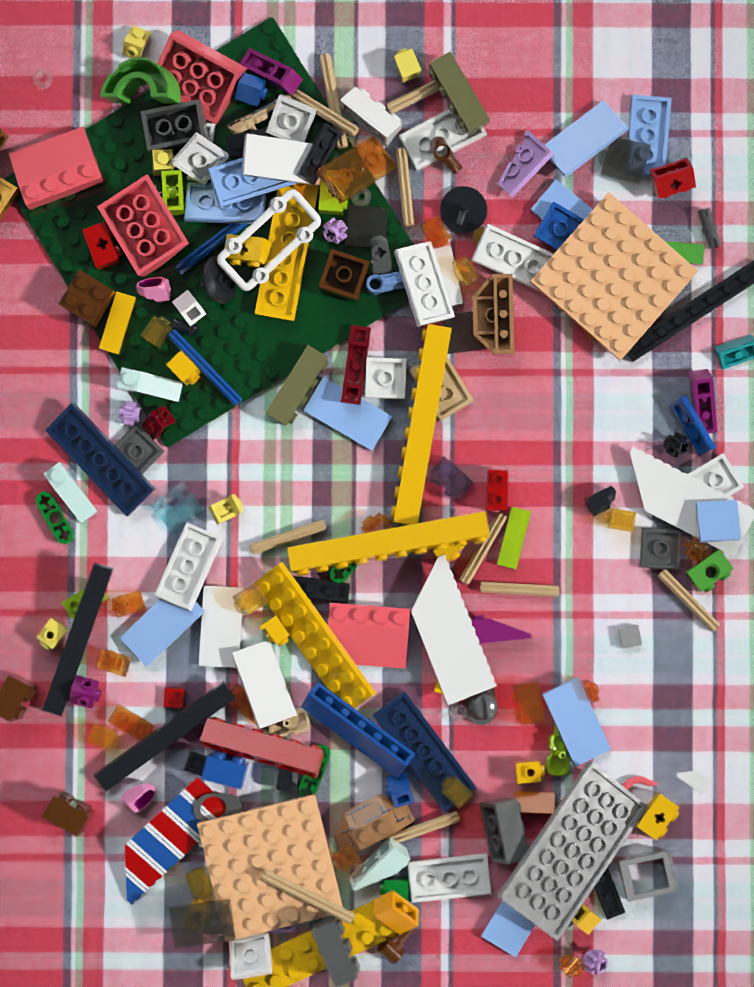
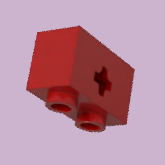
M687 158L649 170L652 190L658 199L668 198L673 194L687 192L696 187L694 169Z
M106 222L82 230L98 270L121 262L119 256H122L118 244H114L112 238L115 236ZM103 241L106 243V249L104 250L100 247Z
M487 470L486 511H507L508 470Z

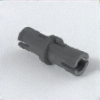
M710 208L697 211L703 227L701 230L702 233H705L709 250L714 247H720L721 243L716 231L718 227L717 224H714Z

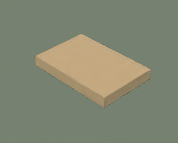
M448 357L446 358L437 410L439 421L444 420L474 402ZM421 363L409 370L413 378H415L416 367L420 368Z

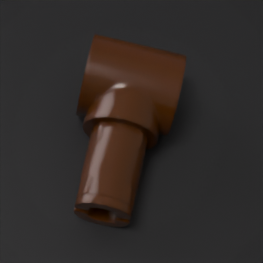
M438 136L430 141L429 145L434 157L441 163H444L452 174L457 173L455 167L458 171L462 169V165L453 156V151L443 137ZM444 146L441 151H436L438 147Z
M411 929L402 934L396 933L391 938L386 937L385 939L387 940L378 945L377 951L391 964L397 963L404 954L403 944L414 930Z

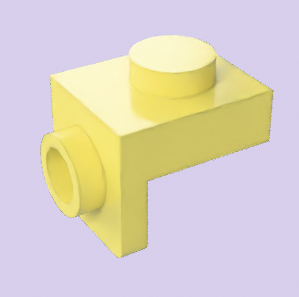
M133 25L124 39L122 54L129 58H142L143 50L151 38V32Z
M235 494L208 507L217 525L243 512L242 503Z

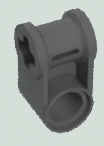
M381 235L374 236L370 241L373 275L393 273L387 239Z

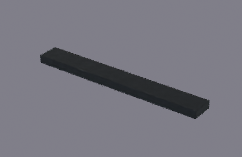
M754 260L648 328L627 352L632 362L636 361L754 284Z
M96 562L93 563L45 700L43 711L58 716L63 714L113 572L111 567Z
M224 681L97 771L94 774V778L105 791L109 790L236 699L235 695Z

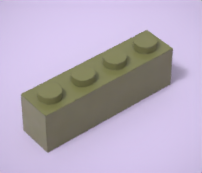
M451 51L430 62L428 73L433 81L436 80L439 84L438 91L443 98L446 97L450 103L448 108L452 115H457L461 131L463 133L466 132L469 136L490 123V119Z
M307 345L266 414L284 425H287L288 422L292 424L298 415L295 413L297 407H303L308 399L305 394L309 388L313 390L319 381L316 379L318 373H324L329 365L326 361L328 357Z

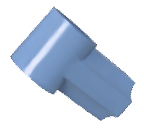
M400 271L382 275H371L366 282V291L370 295H378L383 292L405 288ZM371 281H378L380 288L372 289L369 283Z

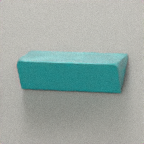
M747 335L714 347L721 369L723 370L754 359V337L752 335Z

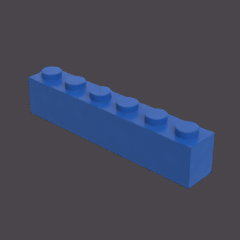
M319 682L309 692L300 706L397 779L415 756L413 751Z

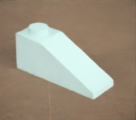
M121 368L117 387L125 391L179 402L183 382Z
M59 462L44 473L52 487L81 523L98 512L64 463Z
M389 836L349 876L352 889L356 891L397 874L411 860L407 848Z

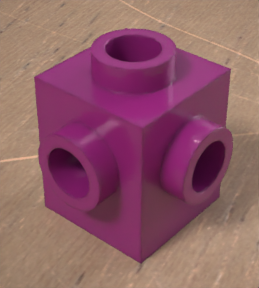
M76 675L70 690L69 703L93 709L95 701L99 702L102 690H99L100 681Z

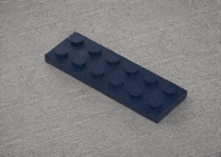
M74 402L45 430L127 517L156 489Z
M405 691L372 714L384 731L415 753L409 765L444 812L477 788Z

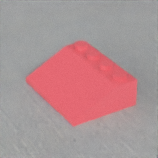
M180 30L169 35L157 63L169 70L176 78L181 93L180 103L199 99L204 105L206 119L216 125L234 96L238 82L247 69Z
M84 126L9 154L25 205L30 210L104 183Z
M145 175L97 206L139 276L145 277L189 244L148 175Z
M330 603L328 626L356 665L406 668L410 609Z

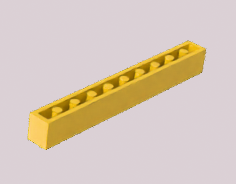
M428 324L427 329L423 328L421 340H425L424 348L419 349L418 360H422L421 367H416L414 378L418 380L417 388L413 387L411 399L415 400L414 407H409L407 419H411L410 427H406L404 436L405 439H408L407 447H402L401 453L404 465L403 467L399 466L397 478H401L400 486L395 487L394 498H398L397 505H392L390 516L397 523L418 524L452 329L449 327Z
M483 511L287 547L291 571L297 574V576L308 575L309 571L325 572L328 571V568L336 566V569L347 568L348 564L356 563V565L367 564L368 560L375 559L376 562L387 560V557L390 556L403 558L407 556V553L412 552L424 554L427 553L428 549L435 548V551L447 549V546L450 545L463 547L467 545V542L472 541L475 544L484 543L487 541L486 539L491 537L487 514Z

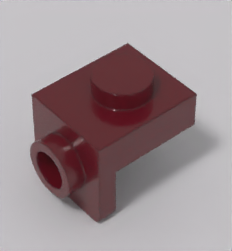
M166 406L150 412L142 426L152 440L160 437L166 427L174 424L176 420Z

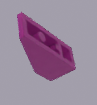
M251 48L248 49L240 62L242 66L247 68V71L267 80V83L293 96L303 80L291 67Z
M708 369L688 372L692 406L708 434L717 432L713 377Z
M484 615L472 616V626L475 629V635L479 639V644L532 638L530 633L485 618Z

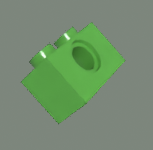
M716 549L684 573L698 592L704 591L707 593L715 587L713 583L719 579L723 581L731 575L730 571L734 568L722 551ZM709 566L715 570L712 578L707 577L705 573Z

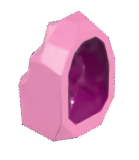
M148 278L139 281L136 285L137 293L149 300H155L156 302L170 300L171 288L169 280L166 278Z
M151 783L136 785L134 788L128 789L120 798L134 813H137L151 803L155 797L156 788Z

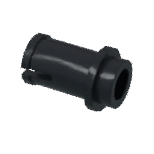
M176 317L172 329L184 332L189 337H195L198 333L199 325H196L195 322L190 326L187 321Z

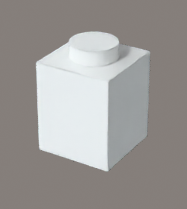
M188 290L172 302L190 326L206 315L205 311Z

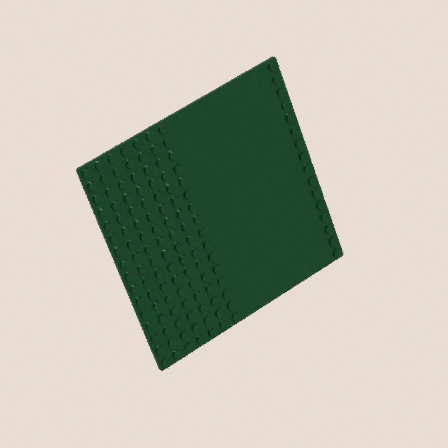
M273 17L266 19L215 50L240 64L248 49L251 48L291 67L303 79L296 90H300L329 108ZM246 70V72H245V73H247V74L256 76V75L252 74L251 72H249V71H247V70ZM266 82L265 88L268 89L266 98L261 100L258 106H254L235 99V92L215 127L213 144L228 153L229 158L224 163L234 161L230 159L225 137L233 135L230 133L228 125L276 100L280 94L286 95L287 93ZM150 90L132 100L130 104L124 105L85 129L104 183L31 210L25 205L21 191L15 198L16 203L68 287L78 271L81 270L112 289L115 293L117 291L136 297L119 355L108 352L120 373L121 368H127L182 382L166 364L181 351L168 338V334L174 330L172 329L173 322L176 317L185 320L172 302L188 290L205 311L206 315L196 322V325H199V330L195 337H189L184 332L176 331L242 398L238 405L289 375L307 345L323 354L350 337L351 325L367 327L409 301L405 288L383 292L378 295H370L366 291L367 279L373 275L370 241L374 236L381 235L387 239L393 272L399 271L393 251L414 244L347 135L348 146L342 149L335 146L323 169L345 172L346 178H349V190H345L344 197L348 198L347 210L343 209V215L320 214L319 186L315 211L321 218V224L313 232V238L308 245L294 322L255 315L260 283L249 291H244L237 286L233 299L225 304L216 303L210 298L205 287L202 288L200 285V281L203 280V268L209 258L218 256L224 250L226 241L182 275L176 271L175 265L230 223L185 222L184 215H172L189 244L162 266L145 277L137 275L117 239L114 237L112 238L115 245H119L122 256H119L121 262L101 270L96 268L82 230L106 222L97 206L145 175H148L154 186L158 187L157 191L162 192V176H153L152 155L147 150L141 111L174 104H163L152 98ZM274 110L268 112L267 119L254 124L257 130H267ZM316 114L305 143L313 144L322 125L327 123L332 126V124ZM266 132L267 137L278 138ZM180 150L173 151V155H177ZM182 171L185 213L187 182L192 181H187V174ZM15 172L4 178V180L20 189ZM337 189L329 192L332 194V197H336ZM278 190L266 193L265 211L270 207L271 199L277 196ZM273 215L251 237H260L268 240ZM332 218L342 220L348 228L345 232L347 237L338 244L328 242L323 235L325 230L323 225ZM251 224L246 225L244 228H242V229H241L239 232H237L235 235H240V234H241L245 229H247ZM105 241L101 242V243H102V246H100V247H101L103 250L106 249V247H105V245H106ZM331 249L370 262L357 302L319 290L318 286ZM242 263L241 266L231 264L232 268L245 283L253 278L252 273L256 268L247 266V263ZM153 277L168 279L171 288L170 300L156 302L155 300H149L146 297L140 296L136 290L137 283ZM371 281L369 283L372 289L380 288L378 281ZM113 301L96 328L92 326L100 340L102 339ZM202 372L199 374L200 378L193 385L189 383L186 386L183 383L179 402L132 392L146 416L150 412L166 406L175 418V423L166 427L160 435V439L166 447H171L236 407Z

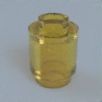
M462 256L452 262L454 266L452 269L461 286L466 285V287H470L477 282L476 279L479 276L470 259Z

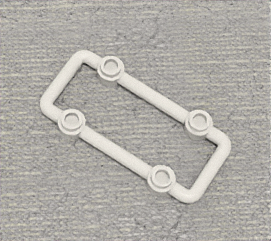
M288 190L281 197L272 198L269 204L270 207L237 238H229L226 241V248L218 255L217 262L240 289L249 291L258 283L263 284L267 282L269 273L301 243H308L312 240L313 232L321 224V218L297 190ZM293 197L311 217L313 222L308 227H300L296 232V238L265 267L256 268L252 273L253 278L245 283L225 259L231 253H239L242 249V243L272 215L282 213L286 209V203Z

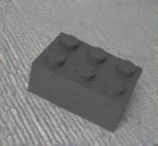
M199 99L141 111L147 150L151 155L152 150H181L196 132L210 141L204 105Z
M500 797L479 803L492 862L512 864L521 861L530 847L525 839L524 833L526 829L521 820V806L517 798Z
M330 916L313 923L311 931L334 987H339L358 979L360 964L357 957H353L351 954L353 947L349 937L345 938L343 935L345 928L342 920Z

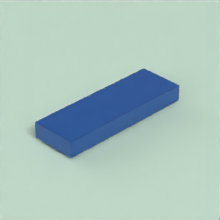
M686 395L670 404L699 456L716 448Z

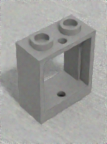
M665 849L617 859L625 898L628 902L676 892L677 879L675 873H671L670 866H673L672 856L667 854ZM662 858L668 886L634 893L628 865Z

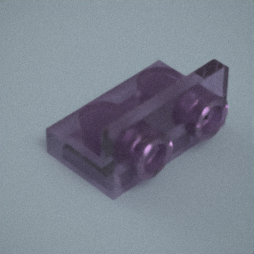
M445 456L428 473L431 476L429 480L437 487L441 485L445 489L444 493L451 500H454V498L459 500L474 483Z

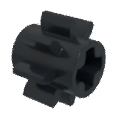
M675 432L674 436L668 435L664 441L665 453L675 458H678L679 454H686L689 448V443L686 441L687 437L678 432Z

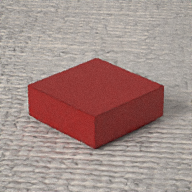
M165 687L163 708L184 709L185 688Z

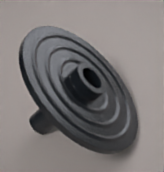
M468 186L456 187L447 192L443 197L440 205V216L443 223L450 230L461 234L471 233L484 223L487 216V203L483 195L476 189Z
M213 256L204 265L203 280L200 281V285L202 288L205 287L206 292L213 301L225 304L233 299L237 285L219 266L217 262L218 256Z

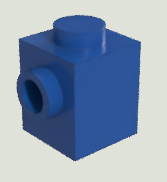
M244 73L238 82L235 99L243 101L248 105L258 106L260 101L266 98L268 89L265 88L267 80Z
M403 772L398 779L394 776L387 777L388 786H385L388 798L392 797L395 808L415 802L406 772Z

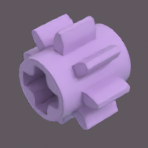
M332 218L323 225L325 228L323 235L328 242L338 244L347 237L345 232L348 228L342 220Z
M126 401V405H120L119 419L124 420V425L134 426V421H140L141 407H136V402Z
M600 949L589 950L583 958V964L586 965L585 970L592 975L594 973L597 975L603 973L608 967V959L605 958L606 953Z

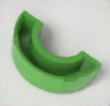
M140 57L128 59L120 63L118 69L113 74L110 73L106 78L100 94L101 98L113 104H130L134 92L143 85H149L151 97L163 104H180L181 101L179 84L174 75L154 61Z

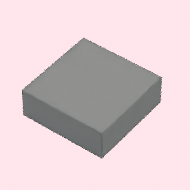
M638 625L618 629L622 649L642 645Z

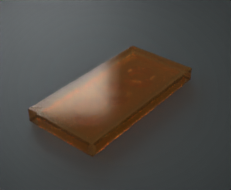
M372 136L319 168L316 173L341 204L388 175L398 166L375 136Z

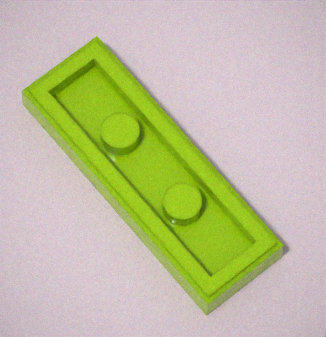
M511 507L497 565L517 569L531 511Z

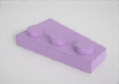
M528 129L524 134L525 138L522 144L518 145L515 150L517 153L514 159L508 163L498 182L512 198L554 155Z

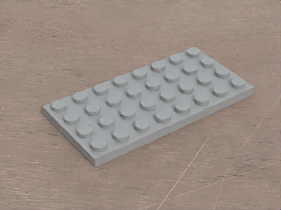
M588 761L497 897L558 941L648 806L594 763Z

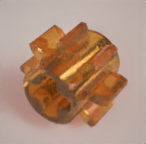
M695 536L691 542L686 541L684 546L687 549H685L683 554L688 556L689 561L697 560L700 563L702 557L706 558L708 556L706 551L709 545H706L705 542L700 543V540L696 539Z
M571 953L569 956L564 954L559 960L562 964L559 969L569 978L573 975L578 978L584 971L581 967L583 961L574 953Z

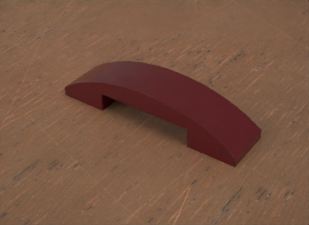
M351 325L341 403L361 405L371 332L370 327Z

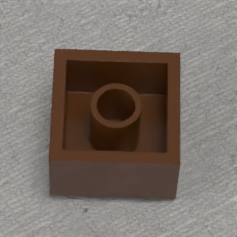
M331 249L318 286L319 290L357 302L370 262Z
M79 270L58 304L96 328L116 293Z
M16 673L8 675L0 690V717L9 722L16 721L19 718L22 719L27 711L26 703L29 700L32 701L37 692L35 690L37 684Z
M66 791L63 793L58 792L52 797L42 818L78 837L83 833L95 811L91 809L92 806L84 801L79 803L74 800L72 794Z

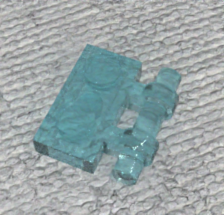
M184 482L177 486L174 485L170 488V492L163 497L160 496L156 499L157 502L151 506L155 512L161 508L165 510V513L160 518L172 533L204 509L192 493H189L186 497L182 494L188 488ZM177 497L180 501L171 508L167 503Z

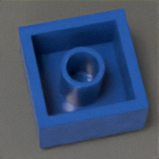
M217 750L207 756L201 780L241 790L244 786L250 762H246L245 758L235 755L233 758L227 757V753Z

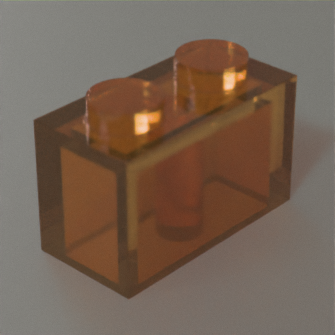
M538 681L514 684V689L510 691L512 701H516L517 709H514L516 721H520L521 725L545 721Z

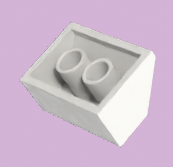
M354 87L340 100L341 110L385 146H388L402 129L401 119L394 113L390 115L385 111L386 107L379 101L374 102L370 99V94L363 88L359 90L357 87Z

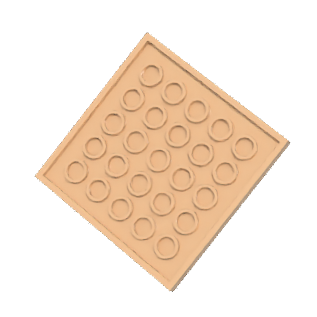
M608 192L533 277L530 283L620 361L688 284L698 270Z
M315 794L197 823L226 942L332 916L263 881L261 877L265 870H269L343 907Z

